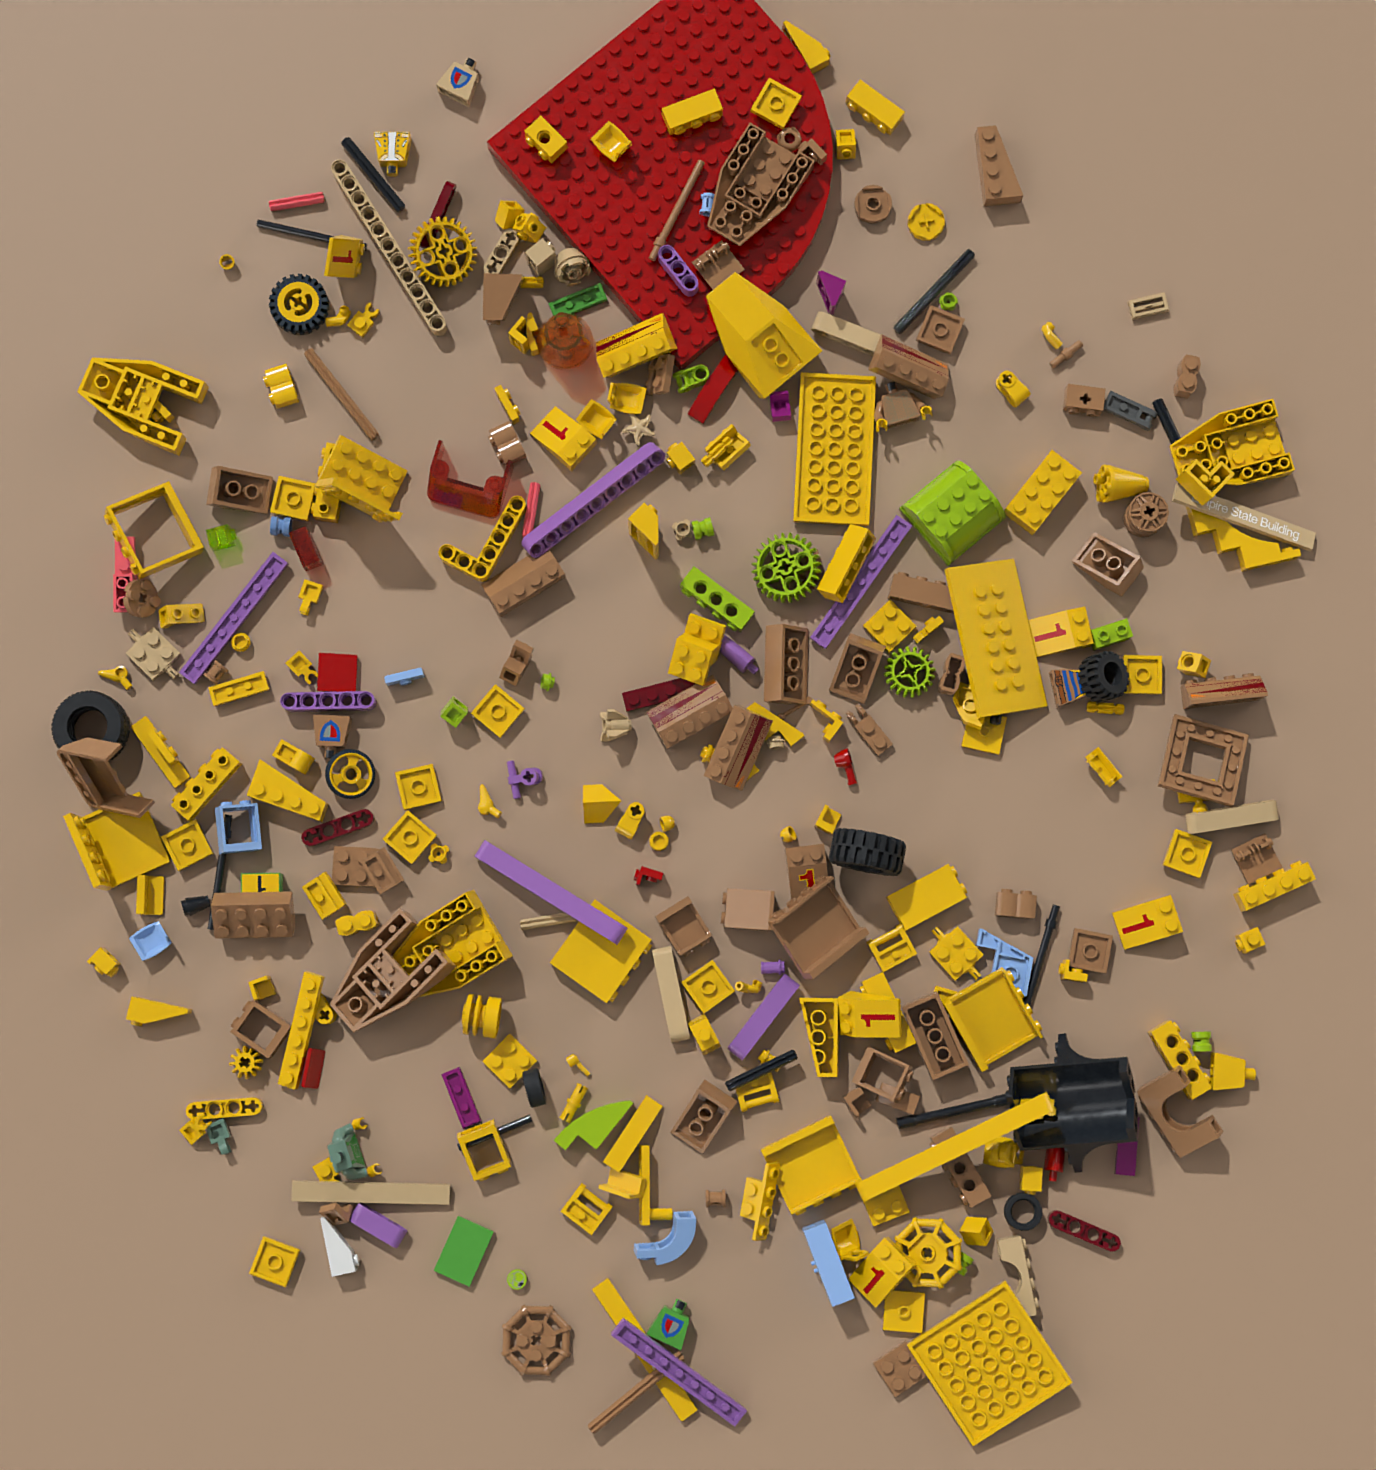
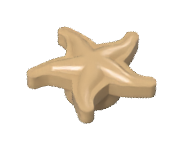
M629 414V417L632 419V425L623 429L622 433L633 434L637 446L640 445L639 441L643 436H655V432H651L647 427L651 415H647L645 419L639 420L634 414Z

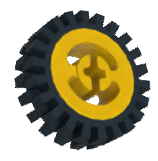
M291 274L290 278L283 277V281L276 283L277 287L272 288V295L269 296V308L275 322L281 329L283 328L288 333L290 331L294 335H297V333L305 335L304 332L310 334L313 329H319V325H323L325 322L324 318L328 317L327 311L329 310V300L321 283H318L315 278L311 279L309 275L303 276L298 274V276H294V274ZM292 296L294 301L291 299L289 301L291 309L286 310L287 301ZM312 299V307L306 313L304 307L309 309L307 300ZM295 302L298 304L302 302L304 307H302L301 305L296 306Z

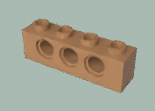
M949 1126L930 1137L932 1142L929 1144L933 1147L955 1136L956 1133ZM967 1153L941 1165L944 1171L948 1170L952 1177L949 1180L954 1188H959L962 1193L959 1197L964 1205L968 1204L972 1208L991 1197L990 1192ZM958 1162H961L964 1166L961 1173L954 1171V1166ZM966 1180L973 1181L974 1185L971 1190H965L964 1183Z

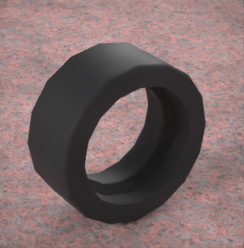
M538 1068L523 1071L524 1086L531 1108L545 1105L546 1096Z
M1016 1193L1006 1201L1004 1216L1013 1228L1020 1231H1029L1040 1223L1042 1207L1034 1196L1026 1193ZM1026 1200L1033 1205L1034 1216L1030 1222L1019 1223L1013 1218L1012 1207L1017 1201Z

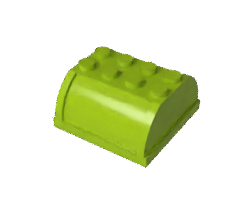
M959 460L955 461L899 508L902 514L947 566L952 564L1006 519L1005 512L995 495L968 465Z

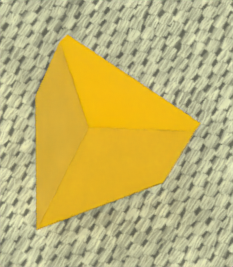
M602 784L583 785L584 824L604 823L620 804L621 800Z

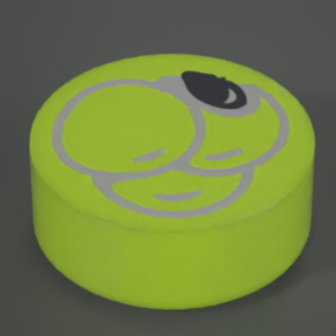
M514 1269L508 1274L507 1283L512 1289L518 1290L525 1286L527 1275L523 1270Z

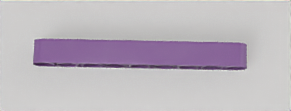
M649 442L528 533L522 540V547L532 557H540L662 464L665 460V453L655 443Z
M484 840L474 856L618 945L628 929Z

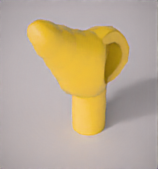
M124 666L98 671V675L113 682L121 683L126 690L133 686L127 679L128 670Z
M481 784L478 811L482 815L490 813L499 818L502 812L494 807L486 787Z

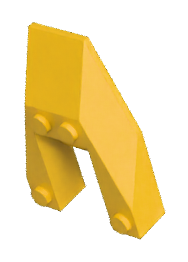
M92 357L77 392L124 432L180 456L187 438L180 432L150 421L151 415L163 389L202 404L209 387L205 381L154 361Z

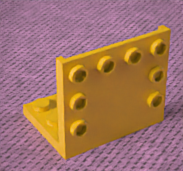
M339 435L315 487L320 489L322 493L334 496L372 516V519L380 523L383 521L387 523L388 521L400 520L403 514L401 512H391L389 509L408 470Z
M137 792V793L133 794V796H138V797H142V798H143L141 792ZM100 809L83 817L72 813L63 816L93 888L108 891L137 878V875H144L171 862L149 810L141 818Z

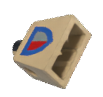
M467 58L464 65L454 62L437 82L438 92L470 107L479 81L478 73L473 71L477 63L471 58Z

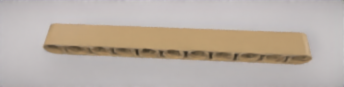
M342 159L335 160L331 165V170L337 183L430 331L436 336L444 335L447 331V325L443 315L417 274L413 271L409 261L348 164ZM339 168L345 169L343 173H336ZM349 183L355 184L351 189L346 188ZM358 199H364L362 204H356ZM368 214L374 215L370 220L365 219ZM379 229L384 230L383 234L381 235L375 234V232ZM387 245L394 246L390 251L385 250ZM398 260L403 261L401 266H395L394 264ZM406 276H413L410 282H406L404 279ZM417 291L423 292V295L419 298L414 297V293ZM426 307L433 308L430 313L423 312ZM437 322H441L443 324L442 327L439 329H435L433 327L434 324Z

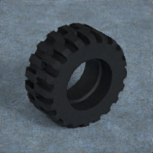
M838 828L833 833L829 860L832 864L856 871L885 876H898L902 872L906 845L904 841L887 835L864 830Z

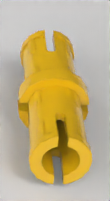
M577 1083L571 1097L566 1100L568 1103L559 1117L564 1120L567 1116L565 1121L571 1123L577 1108L581 1107L580 1103L589 1089L583 1086L579 1093L582 1087L580 1083Z

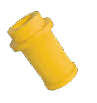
M763 1050L758 1060L762 1064L776 1057L770 1054L769 1050Z

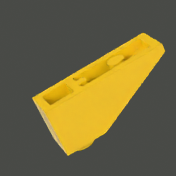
M783 22L782 30L802 55L812 74L829 66L831 56L826 47L823 48L819 41L790 22Z
M131 996L126 1020H131L132 1025L142 1027L143 1023L149 1024L190 1014L192 1009Z

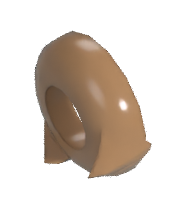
M795 127L784 128L777 136L778 145L790 152L797 150L802 140L800 133ZM787 134H792L795 137V141L789 144L785 141L784 137Z

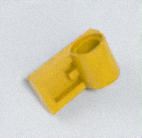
M281 739L272 754L273 757L305 775L315 761L314 757Z

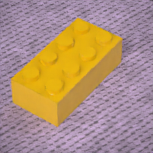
M1051 450L1005 508V515L1033 536L1082 472Z

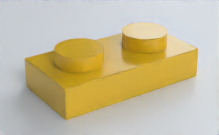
M501 385L495 387V393L512 424L520 422L519 415L521 413L516 404L512 406L509 400L512 397L508 389H503Z

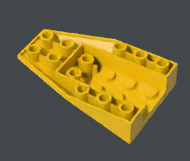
M736 272L706 295L725 354L759 398L765 399L822 352L820 347L784 305Z
M1274 399L1218 413L1171 444L1169 448L1177 475L1179 476L1195 459L1208 471L1222 461L1235 473L1225 485L1241 486L1288 476L1293 473L1295 468L1290 452L1285 453L1275 419L1279 416Z
M474 890L465 892L421 920L393 954V958L408 975L435 949L444 952L456 965L441 982L420 997L459 989L513 957Z

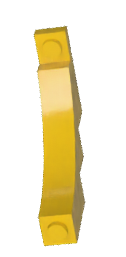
M1186 507L1193 536L1212 533L1217 554L1236 550L1242 572L1295 560L1301 556L1300 549L1293 550V547H1288L1280 551L1279 543L1255 539L1238 531L1227 521Z

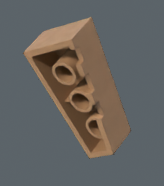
M997 126L977 127L975 142L983 207L1020 203L1023 193Z

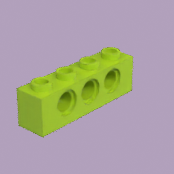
M695 566L680 583L681 592L689 598L691 596L694 597L700 607L710 609L712 611L711 614L716 619L726 621L728 623L727 626L734 632L737 630L741 632L755 614L754 610ZM703 585L706 588V592L699 594L695 590L696 587ZM716 596L722 602L719 605H714L711 603V599ZM734 608L737 614L733 617L728 616L726 610Z

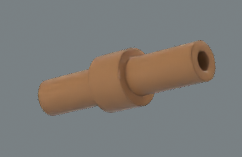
M1078 340L1069 348L1063 349L1060 355L1049 363L1050 366L1054 369L1064 360L1068 361L1077 350L1083 347V343Z

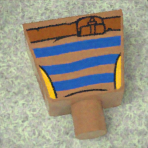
M1059 669L1049 672L1056 708L1086 697V693L1082 691V686L1078 681L1080 680V677H1078L1079 669Z

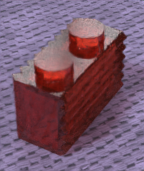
M304 526L289 533L305 571L312 570L323 564L307 527Z

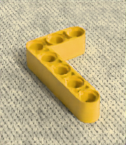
M513 496L509 500L478 558L452 545L444 544L438 551L442 562L479 582L487 581L526 512L524 498ZM521 502L523 506L521 509L515 510L513 504ZM510 518L514 522L511 526H505L503 524L505 519ZM497 535L505 537L501 543L495 542L494 539ZM446 550L453 552L450 558L443 557V553ZM493 551L496 554L493 559L485 558L487 552ZM468 559L470 563L467 567H461L460 561ZM479 568L486 569V573L483 576H478L476 572Z

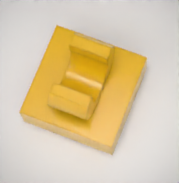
M157 401L155 406L157 411L151 415V418L157 424H160L164 418L170 423L175 419L174 416Z

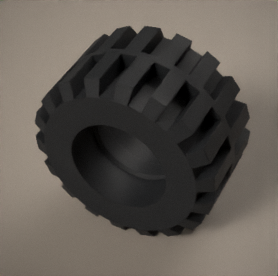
M1104 651L1086 657L1081 662L1082 665L1079 666L1080 672H1078L1080 680L1078 681L1082 686V691L1092 701H1097V703L1118 698L1127 691V685H1129L1128 668L1124 665L1123 659H1120L1118 654H1114L1112 651Z

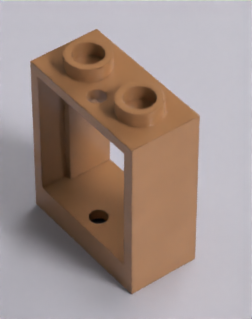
M248 1001L242 1009L244 1011L240 1018L237 1017L231 1025L233 1029L230 1032L266 1058L271 1059L290 1033L291 1024L259 1001ZM255 1007L281 1025V1028L266 1049L239 1031Z
M868 1046L852 1082L898 1103V1100L901 1101L904 1097L906 1083H909L913 1077V1067ZM876 1056L904 1069L893 1096L865 1083Z

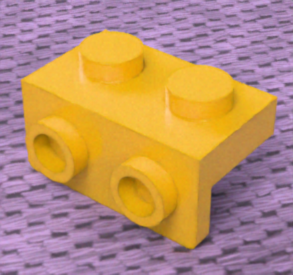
M732 424L724 429L705 448L708 455L715 446L722 443L721 441L728 436L733 441V445L729 449L726 448V451L718 459L713 460L723 471L751 447L750 442L738 433Z

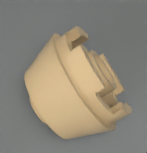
M575 248L562 250L554 259L555 277L560 283H565L566 286L577 285L581 283V278L590 274L589 259Z

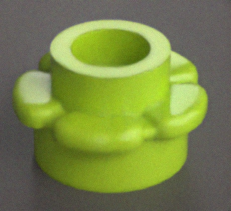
M945 293L939 299L940 307L943 310H954L958 303L957 297L952 293Z
M543 673L540 688L549 691L550 688L554 687L555 677H552L551 673Z

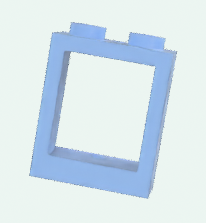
M251 800L239 801L240 804L232 805V802L220 803L221 806L215 808L219 854L252 852L262 849L258 803H251ZM249 811L251 842L226 844L223 812Z

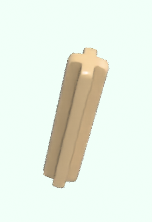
M566 913L522 919L520 920V926L522 930L576 922L577 920Z

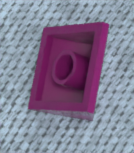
M821 270L818 272L816 284L828 314L834 315L844 293L846 281Z

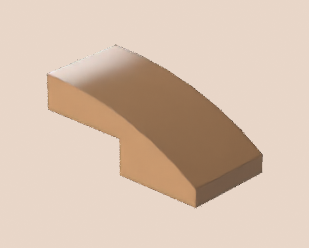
M881 1083L879 1090L893 1096L896 1087ZM905 1091L902 1100H898V1103H895L877 1094L875 1101L914 1115L920 1096Z

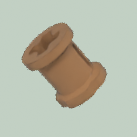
M215 660L212 668L203 675L217 685L218 680L224 673H228L229 670Z
M722 1189L720 1192L706 1190V1207L717 1205L726 1207L725 1189Z

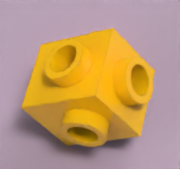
M521 213L516 218L512 229L517 232V237L521 240L537 243L547 227L539 221L540 218L534 213Z

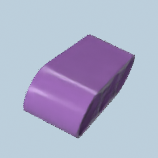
M662 246L658 252L660 265L684 295L694 296L698 291L697 277L672 246ZM664 253H669L672 255V257L670 259H664L662 255ZM675 268H681L683 269V272L681 274H676L673 270ZM691 282L695 286L692 289H688L685 287V284Z
M363 1203L357 1204L349 1219L356 1226L394 1248L399 1247L407 1233L404 1227Z

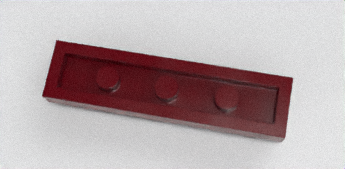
M678 678L624 692L622 696L626 712L661 704L696 683Z

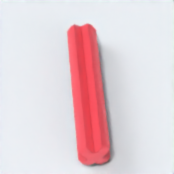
M323 192L270 200L269 208L271 211L324 203Z
M530 483L522 531L523 537L534 529L540 491L539 483Z

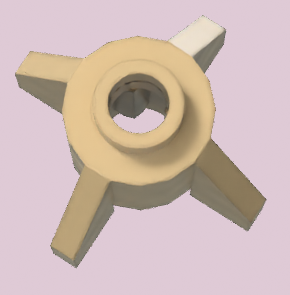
M607 709V712H600L603 731L600 738L601 742H609L627 735L628 731H631V720L615 709Z

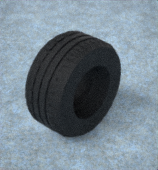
M87 690L72 694V696L67 697V699L61 702V705L57 707L58 709L53 715L51 730L53 740L59 749L63 745L77 741L74 732L75 724L82 714L91 710L102 713L107 720V732L102 740L122 745V748L110 760H113L121 753L129 738L130 726L125 710L116 700L98 691Z

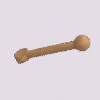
M807 697V704H810L813 700L811 697ZM798 704L784 713H779L777 717L784 720L785 716L806 704Z

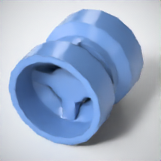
M272 516L270 534L275 536L283 534L290 537L292 533V518L285 517L280 519L277 516Z

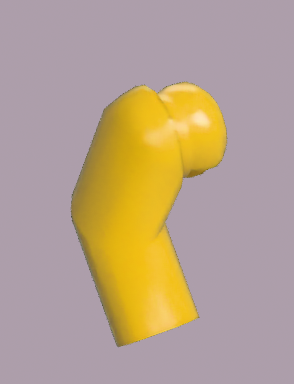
M343 305L339 308V313L336 317H326V326L344 325L351 315L349 307Z

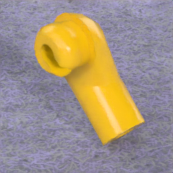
M1047 322L1042 326L1041 330L1047 341L1055 349H1058L1063 343L1052 332L1055 326L1051 322Z
M753 980L752 985L738 981L735 984V989L743 993H759L763 984L758 980Z

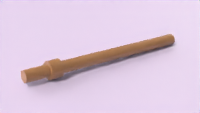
M698 160L660 236L656 238L653 244L654 248L649 256L651 261H656L659 249L666 245V239L705 164L702 160Z

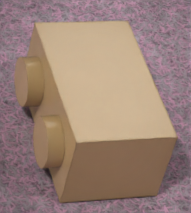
M543 238L525 252L527 264L538 277H541L554 266V259L556 257L554 246L549 241L546 243Z

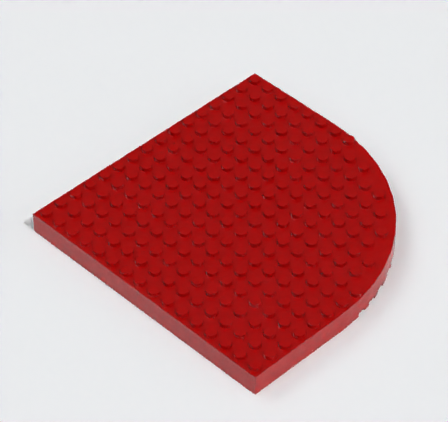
M660 0L487 141L488 150L568 242L589 259L590 267L639 323L664 313L677 349L666 354L675 356L674 364L680 370L686 368L720 339L706 299V295L712 291V288L692 264V261L721 240L724 243L727 242L730 246L729 250L745 269L739 275L769 296H772L788 277L792 275L814 241L827 205L833 170V144L830 121L815 77L802 55L755 0ZM771 78L802 95L799 104L784 128L795 127L801 135V143L804 141L808 142L812 138L827 154V158L822 165L818 162L814 163L813 170L785 210L745 243L738 246L707 227L709 217L699 214L700 209H702L703 200L701 199V194H715L720 170L749 123L766 131V138L778 144L777 136L783 129L750 112L767 80ZM715 88L723 108V116H720V119L714 122H704L698 128H688L682 134L670 135L662 117V108ZM540 116L567 141L568 149L553 163L548 159L545 161L538 154L539 150L535 146L532 148L525 141V130ZM608 121L617 126L632 142V145L615 162L606 157L591 140ZM787 134L784 137L785 141L789 144L795 141V137L792 134ZM543 138L540 140V142L543 144H546L550 141L548 138ZM798 149L792 151V153L796 155L798 153ZM698 160H702L705 164L666 239V245H670L675 249L698 279L697 293L694 296H686L660 265L658 257L654 262L649 259V256L654 248L653 244L656 238L660 236ZM664 253L662 257L664 259H670L672 255L669 253ZM675 268L673 271L676 274H681L683 269ZM691 282L685 284V287L688 289H692L695 286Z

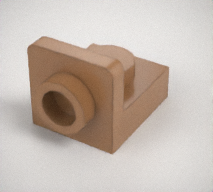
M812 138L808 142L804 141L798 147V151L801 153H809L808 156L815 160V163L818 162L822 165L826 161L827 154Z
M331 1203L321 1206L319 1213L333 1226L349 1222L353 1206L351 1204L340 1206L337 1203Z

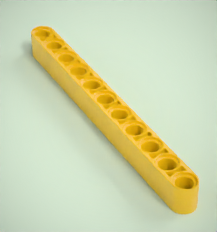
M1045 1092L874 1174L855 1185L863 1202L1056 1109L1048 1093Z

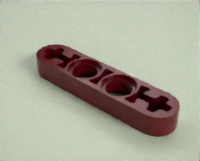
M446 181L430 217L434 222H436L435 220L438 216L441 221L445 217L456 191L457 185L455 183ZM437 229L432 230V236L435 238L438 233ZM426 235L420 243V247L424 249L430 247Z
M361 809L314 826L302 833V842L312 847L366 828L374 822V815L368 809ZM363 813L370 815L367 823L359 821V826L356 827V821L353 816H356V819H360L363 817ZM345 819L352 821V827L349 830L342 828V822ZM326 826L334 828L332 836L324 835V828ZM320 829L319 831L320 835L323 838L322 840H320V837L318 836L313 838L312 843L309 840L306 841L308 833L315 835L318 834L316 830Z
M1053 1210L1048 1214V1223L1058 1230L1107 1251L1114 1252L1120 1248V1238L1111 1232L1059 1210ZM1060 1214L1059 1218L1065 1221L1069 1217L1065 1229L1062 1228L1064 1224L1057 1222L1055 1225L1052 1217ZM1077 1221L1080 1224V1230L1074 1233L1070 1230V1224ZM1091 1229L1098 1231V1238L1095 1240L1088 1238V1232ZM1102 1237L1110 1240L1114 1237L1116 1245H1111L1109 1248L1107 1242L1102 1241L1101 1245L1099 1242L1102 1240Z

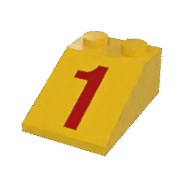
M344 235L330 237L324 276L357 277L362 270L360 256L364 254L365 244H362L363 239Z
M556 406L530 432L532 437L570 471H573L597 445V439Z
M1085 606L1028 620L1036 658L1082 649L1094 644Z
M1171 895L1112 913L1124 950L1183 932Z
M849 991L838 997L840 1035L877 1038L902 1037L900 999Z
M885 1237L870 1252L848 1280L877 1308L917 1265L889 1237Z

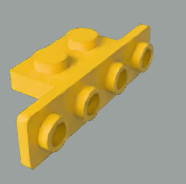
M144 716L131 726L173 787L177 788L190 778V775L176 757L178 756L176 750L172 746H168L165 742L167 740L166 736L161 730L157 731L147 716Z
M777 1162L766 1163L763 1181L753 1177L746 1178L740 1216L755 1221L752 1237L754 1241L766 1240L769 1233V1222L773 1211L772 1205L776 1195L777 1178L779 1177L780 1163Z

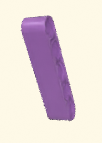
M368 691L290 692L282 695L280 699L281 706L289 712L369 711L374 709L377 703L375 696ZM370 696L372 702L367 706L363 705V698ZM312 697L314 699L313 705L305 706V700ZM327 697L333 698V703L330 706L324 705V700ZM346 697H352L353 701L349 706H344L343 700ZM294 698V705L287 707V699Z
M784 973L727 1049L740 1060H743L800 985Z

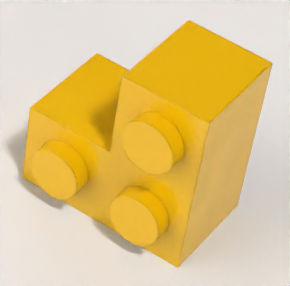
M1195 459L1175 480L1203 506L1217 494L1235 473L1222 461L1208 471Z

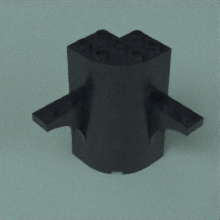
M1064 1033L1058 1034V1042H1055L1057 1057H1054V1063L1010 1067V1075L1007 1076L1009 1090H1006V1100L1010 1102V1109L1020 1105L1021 1099H1031L1045 1092L1048 1093L1050 1099L1055 1100L1056 1115H1044L1043 1119H1036L1013 1130L1014 1143L1018 1144L1020 1151L1064 1147L1065 1152H1068L1069 1165H1072L1074 1172L1077 1173L1082 1172L1083 1159L1093 1149L1106 1144L1138 1141L1137 1102H1135V1085L1128 1057L1107 1059L1084 1057L1070 1047L1067 1035Z

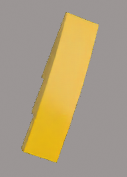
M646 1095L603 1163L619 1173L659 1113L662 1105Z

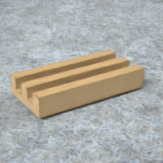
M1165 292L1128 300L1127 302L1130 307L1129 311L1132 315V320L1169 311ZM1162 298L1160 302L1134 307L1135 304ZM1163 305H1164L1163 308L1154 309V310H1150V311L1141 312V313H1137V314H1136L1137 311L1146 310V309L1155 308V307H1159V306H1163Z

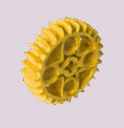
M439 216L436 217V222L430 218L428 220L429 225L426 221L422 222L424 228L418 226L416 229L419 233L413 232L412 235L415 239L409 240L413 246L407 249L413 251V253L409 254L408 257L414 259L410 262V265L416 264L417 267L413 271L419 270L418 277L425 276L424 282L431 279L432 286L438 282V287H441L444 282L445 287H449L450 281L454 286L457 284L456 279L462 282V276L466 278L469 276L466 271H473L470 265L476 264L472 258L477 257V254L472 253V251L477 249V247L471 245L475 242V239L470 240L469 237L472 233H465L467 226L460 228L461 222L455 225L454 218L449 222L446 216L442 221ZM444 228L454 231L459 237L449 240ZM433 229H437L440 232L438 239L432 236ZM426 235L430 247L419 251L420 243ZM457 241H461L464 244L462 251L457 249ZM441 249L446 250V253L444 255L439 254V251ZM423 253L429 256L428 263H424L421 260ZM466 253L464 263L459 269L455 257ZM437 264L441 276L431 273L426 267ZM447 265L453 268L452 275L446 273L445 267Z

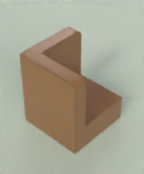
M859 1086L843 1096L855 1117L860 1116L863 1111L871 1107L870 1102Z

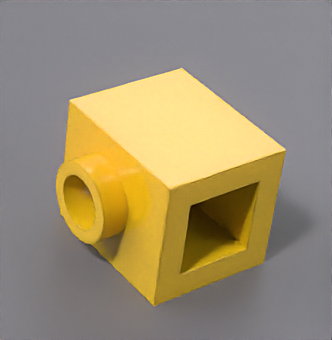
M683 442L679 444L674 443L667 449L666 462L672 469L675 467L679 474L695 464V458Z

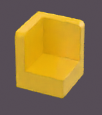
M500 200L495 222L502 229L513 228L516 218L521 213H524L525 209L516 201Z
M825 804L814 826L832 835L841 814L830 809Z
M263 976L248 982L254 1001L276 994L270 976Z
M966 1217L959 1232L967 1245L987 1246L994 1231L987 1218Z

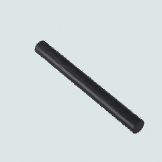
M529 1114L498 1127V1131L501 1135L533 1121ZM493 1133L466 1143L467 1148L494 1138ZM458 1143L457 1146L459 1148V1151H462L460 1144Z

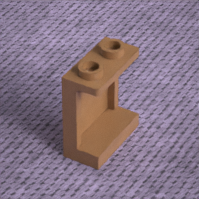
M689 896L655 916L679 956L684 955V957H687L695 952L693 948L700 944L703 947L711 942L710 937L713 935L700 917Z

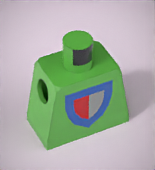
M676 1298L672 1308L664 1305L647 1330V1335L681 1350L690 1319L689 1316L683 1314L687 1303Z

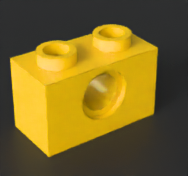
M542 116L537 118L525 130V141L532 148L535 146L539 150L538 154L545 161L548 159L553 163L568 149L567 141ZM543 138H548L550 140L546 144L540 142V140Z

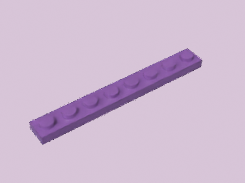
M898 515L895 516L866 557L844 602L835 601L811 635L810 639L824 649L827 648L912 527L910 523Z
M274 552L270 554L179 673L193 684H197L289 565L288 562Z
M622 1318L611 1332L612 1337L733 1426H736L747 1412L744 1406L626 1319Z

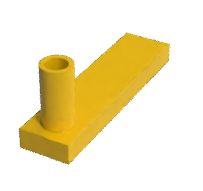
M639 1145V1176L646 1178L643 1198H639V1224L650 1225V1220H672V1208H650L649 1145Z

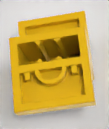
M691 613L688 617L685 632L676 639L668 674L701 686L705 685L709 668L718 659L726 625Z

